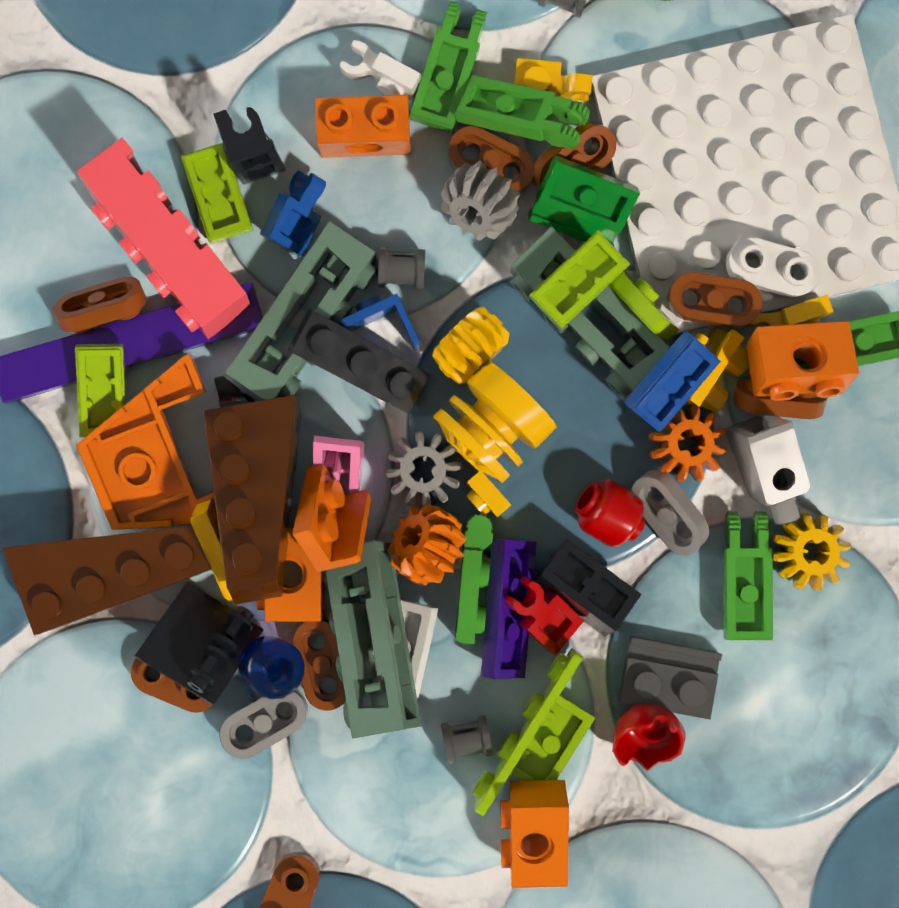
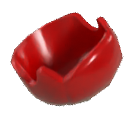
M637 704L620 715L613 735L612 752L620 765L626 766L630 760L638 762L644 770L648 771L659 762H671L682 754L686 732L682 723L670 710L659 705Z

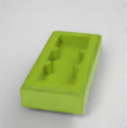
M223 142L182 155V162L208 242L215 244L254 231L235 171L229 163Z
M596 231L529 295V298L562 330L626 270L630 263L599 231Z
M624 270L609 285L640 320L661 339L668 341L679 331L678 327L654 303L660 295L642 277L634 281Z
M76 344L75 346L80 437L88 436L121 407L126 405L124 344Z

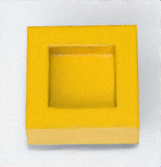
M479 471L467 482L472 491L466 497L483 516L491 511L495 517H498L511 506L508 500L482 471Z

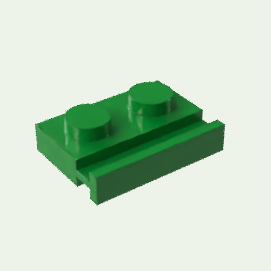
M554 155L536 194L532 209H529L527 215L529 221L547 228L552 226L560 233L585 242L596 231H599L614 247L613 242L617 234L621 233L640 192L638 187Z

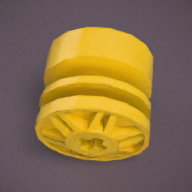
M488 360L467 381L469 389L478 401L471 406L454 395L449 402L462 417L456 421L448 413L440 409L433 416V419L439 424L446 437V441L478 472L482 471L502 484L510 475L497 459L502 455L517 468L523 463L520 455L511 444L516 439H519L527 446L536 449L557 426L546 411L515 380L496 364Z

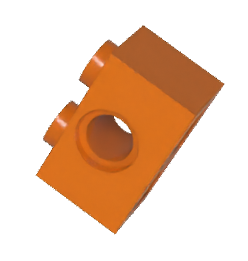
M408 95L315 98L317 146L322 158L411 155Z
M849 321L756 327L745 346L754 397L770 396V399L774 401L789 400L799 394L816 393V396L820 398L834 397L844 393L859 375ZM794 358L804 360L810 369L801 368L797 365Z
M288 527L286 561H294L301 567L302 580L297 586L284 584L281 597L257 601V609L265 610V622H321L325 618V585L322 579V571H316L292 534L294 527Z
M565 780L509 781V800H500L501 829H509V839L500 840L501 868H510L511 888L568 887L569 804Z

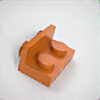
M324 463L307 467L292 533L317 572L345 567L361 561L371 503V496L367 490L344 495L342 485L338 480L332 478Z

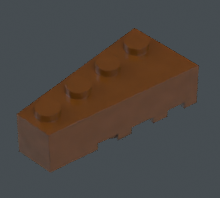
M296 395L203 411L226 586L235 605L281 597L283 595L288 547V526L293 501V479L298 454V433H300L301 414Z
M192 526L2 548L34 636L212 570Z

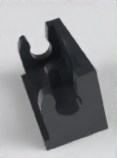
M251 107L246 108L247 117L251 121V127L244 133H238L234 130V123L226 110L213 113L229 163L243 185L286 171L273 140L265 133L258 113Z
M566 539L550 555L551 559L536 574L533 581L538 583L544 592L549 589L556 593L585 623L601 635L606 636L616 632L642 594Z

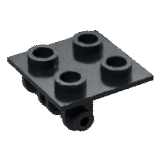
M186 582L134 657L214 706L264 629L251 621L254 614L247 608L239 606L234 611L199 588Z

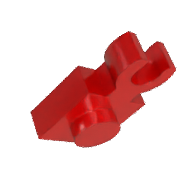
M523 576L519 581L527 588L526 598L519 602L507 595L504 598L505 603L510 609L525 616L519 625L546 651L556 656L584 620L556 593L549 589L544 593L538 583Z

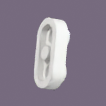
M749 237L740 240L730 249L726 257V270L731 278L749 281L758 290L786 298H799L815 288L820 277L819 265L816 259L808 252L760 238ZM747 253H754L758 256L759 266L757 268L747 265L745 261ZM792 265L802 268L804 272L802 280H796L791 276L790 268Z

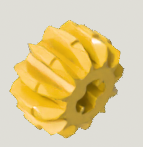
M485 307L476 308L464 319L460 320L440 340L439 344L434 348L432 356L439 365V369L448 378L450 377L457 384L467 383L488 360L492 361L502 351V348L508 344L510 333L495 314H491Z
M801 513L802 516L798 519V525L793 521L782 524L783 529L788 535L787 537L773 535L772 542L783 547L782 552L772 553V559L775 562H786L779 569L778 575L784 579L793 576V587L803 589L809 582L812 590L819 591L823 589L824 578L830 583H837L840 580L834 567L848 568L850 566V562L847 559L840 558V551H848L852 545L846 541L837 542L844 528L841 525H833L828 528L829 517L827 515L819 514L813 521L809 513ZM806 543L817 545L818 550H813V553L818 554L815 560L803 557V553H808V550L803 549Z

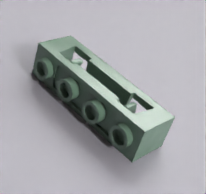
M329 221L225 374L264 400L295 395L302 383L297 378L307 363L311 366L314 364L292 353L278 375L274 374L280 364L284 363L287 357L269 345L271 341L278 343L318 283L315 281V276L318 272L322 275L323 280L336 287L345 269L348 271L336 290L330 288L315 309V312L342 325L341 319L349 316L352 311L353 305L348 302L356 290L360 288L365 291L378 272L379 268L374 266L377 261L375 251ZM331 255L332 257L327 263L326 267H322L328 259V257ZM265 351V356L262 358L258 365H255L258 359Z
M551 226L511 265L510 273L514 276L510 281L511 284L526 300L530 301L529 295L543 282L541 277L543 276L547 279L559 267L554 260L561 265L575 250ZM610 286L606 287L590 304L622 337L626 334L631 337L616 352L617 356L611 351L614 345L582 312L562 330L543 312L542 315L545 320L558 333L561 334L566 330L578 342L574 349L589 365L593 366L598 363L609 374L605 379L606 382L623 399L635 390L670 349L659 336L653 333ZM637 344H638L649 356H646V355L637 347ZM619 358L624 359L632 368L629 370Z
M364 542L362 557L359 563L322 571L323 583L327 590H329L332 608L329 612V625L332 633L336 636L339 653L336 659V670L339 679L344 684L346 697L343 715L347 727L351 729L352 739L421 727L396 569L391 566L392 556L387 552L391 543ZM359 595L363 597L371 596V598L365 599L366 607L365 604H360ZM384 675L385 682L373 683V678Z

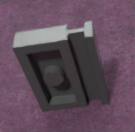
M630 636L618 701L634 706L637 704L659 705L670 710L672 713L711 720L719 675L717 672L722 654L710 650Z

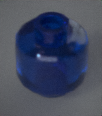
M261 636L250 641L242 650L238 660V674L242 683L251 692L270 700L282 699L292 694L301 684L304 676V660L300 651L292 643L274 636Z

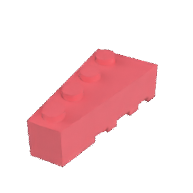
M122 137L77 170L78 175L96 202L90 209L107 230L115 226L124 238L118 243L135 264L141 260L146 263L152 271L146 277L163 298L169 294L174 297L180 305L175 310V313L191 333L199 328L207 339H210L251 307L248 296L208 244L201 245L199 243L200 237L181 210L176 209L173 211L169 207L172 205L169 198L150 171L142 173L133 155L134 151Z

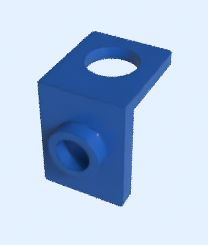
M397 293L384 300L381 299L380 295L367 298L355 306L356 313L341 319L344 328L353 332L397 311L415 351L421 349V343Z

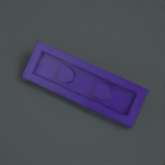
M493 538L481 677L491 679L525 678L529 634L519 625L525 616L510 609L506 605L504 598L509 595L519 602L526 598L527 588L519 580L523 576L532 581L534 580L537 541Z

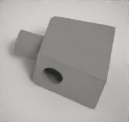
M759 415L724 428L750 497L770 507L775 524H786L799 519L802 514L796 496L810 490V483L792 421L777 416Z

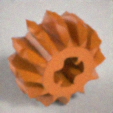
M694 405L690 406L687 416L680 409L672 418V421L670 420L663 428L664 434L652 432L648 436V440L661 443V449H656L649 453L650 458L657 459L665 456L667 460L660 466L659 470L669 473L676 466L675 480L677 482H684L689 471L695 481L703 480L704 470L702 465L712 472L717 471L720 467L711 454L725 455L727 453L726 447L716 445L714 439L726 435L725 429L719 428L711 431L709 428L715 422L716 415L709 413L699 421L700 407ZM682 432H684L687 438L695 437L697 446L691 448L694 452L692 456L688 450L680 451L678 447V441L684 439L680 435Z
M428 503L423 508L413 506L408 518H399L400 526L398 530L390 533L394 538V542L387 549V552L392 556L391 566L398 573L416 584L421 583L425 586L429 582L440 584L445 572L454 573L453 563L455 560L464 556L459 547L465 543L467 538L461 533L462 524L457 521V518L440 507L432 506Z

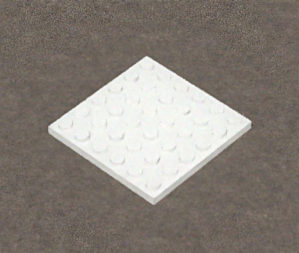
M853 14L592 77L591 92L599 124L609 128L616 138V151L609 163L612 176L638 187L640 192L625 223L638 279L642 277L660 295L654 303L678 327L679 331L675 335L681 334L685 330L689 332L714 325L686 321L675 316L667 302V294L671 284L679 276L689 272L731 278L726 270L727 254L736 243L749 237L760 238L806 251L816 259L820 268V277L817 285L812 291L802 297L786 298L759 290L762 296V310L760 313L784 309L827 294L830 298L899 281V192ZM747 253L745 256L747 265L757 268L759 266L758 256L754 253ZM797 265L791 266V276L796 280H802L804 277L802 268ZM686 290L683 292L682 298L687 305L694 306L697 304L698 298L693 291ZM730 298L728 301V307L732 312L741 313L743 305L739 299Z

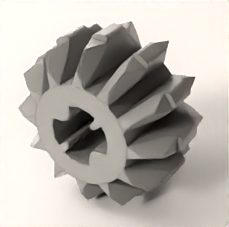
M478 161L475 165L464 163L456 169L443 185V190L440 194L443 203L440 209L444 213L451 215L449 224H456L461 227L463 235L470 232L479 241L484 237L495 240L504 232L507 226L510 227L516 218V213L519 209L517 200L520 193L510 188L512 179L502 178L498 174L497 167L489 170L481 161Z
M417 431L415 433L417 447L413 449L404 437H401L398 443L406 452L404 457L391 451L387 454L389 460L400 464V469L385 470V477L395 478L401 476L403 480L390 489L391 493L397 495L406 487L410 488L411 490L405 498V505L407 506L413 505L417 492L422 493L423 507L427 503L431 505L429 492L435 491L442 503L448 501L447 494L440 486L442 483H445L451 488L457 489L460 482L454 478L447 477L446 471H459L462 469V463L452 462L445 464L444 459L453 455L456 450L450 445L441 453L436 451L442 440V436L437 433L432 437L430 447L424 446L425 437L423 432ZM423 458L424 463H426L427 458L435 463L436 466L431 470L434 476L431 481L424 483L423 478H420V481L416 482L412 478L411 474L416 470L413 462L416 459Z

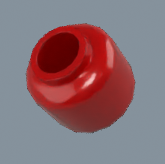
M612 479L602 480L599 483H590L580 494L575 505V512L578 514V525L582 531L608 547H618L627 540L630 542L634 541L641 534L645 526V519L642 517L644 512L643 501L638 495Z

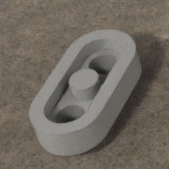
M650 470L633 484L631 491L638 495L644 504L642 516L670 550L677 554L690 555L695 553L706 542L709 536V526L706 519L673 477L660 470Z
M280 687L234 712L224 721L220 729L222 747L228 754L240 759L250 758L301 728L308 714L306 699L298 690L291 687ZM281 702L291 704L293 715L287 718L279 715L277 711L278 704ZM240 725L250 726L253 730V738L250 740L240 738L238 727Z

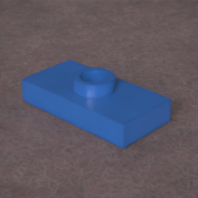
M685 330L624 403L660 433L721 361L699 340Z

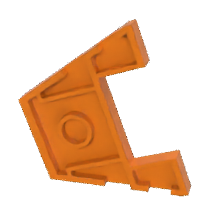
M192 354L180 358L173 366L76 445L112 530L191 525L190 519L197 504L212 499L216 508L214 491L203 496L197 495L163 412V409L207 392Z

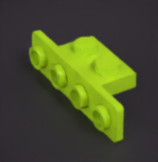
M571 648L567 656L559 653L546 674L551 681L542 695L535 692L529 699L522 712V716L526 718V721L518 734L512 731L509 732L497 752V755L502 759L493 773L486 770L477 782L472 792V795L477 797L474 803L475 812L482 816L486 814L510 774L521 781L557 780L595 720L594 715L561 695L583 659L580 652Z

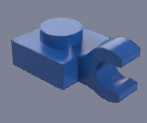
M297 170L290 181V196L279 193L260 235L291 254L303 257L322 217L312 210L324 192L326 181L314 173H310L307 176Z

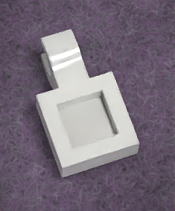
M353 40L351 44L352 51L361 55L363 61L358 66H351L347 62L342 61L340 69L343 75L352 80H360L368 76L373 77L374 82L377 83V89L384 95H408V100L414 102L421 81V73L382 52L379 55L374 53L361 41Z

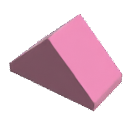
M314 436L313 466L324 463L332 478L338 480L342 485L344 495L358 492L361 487L365 443L358 440Z

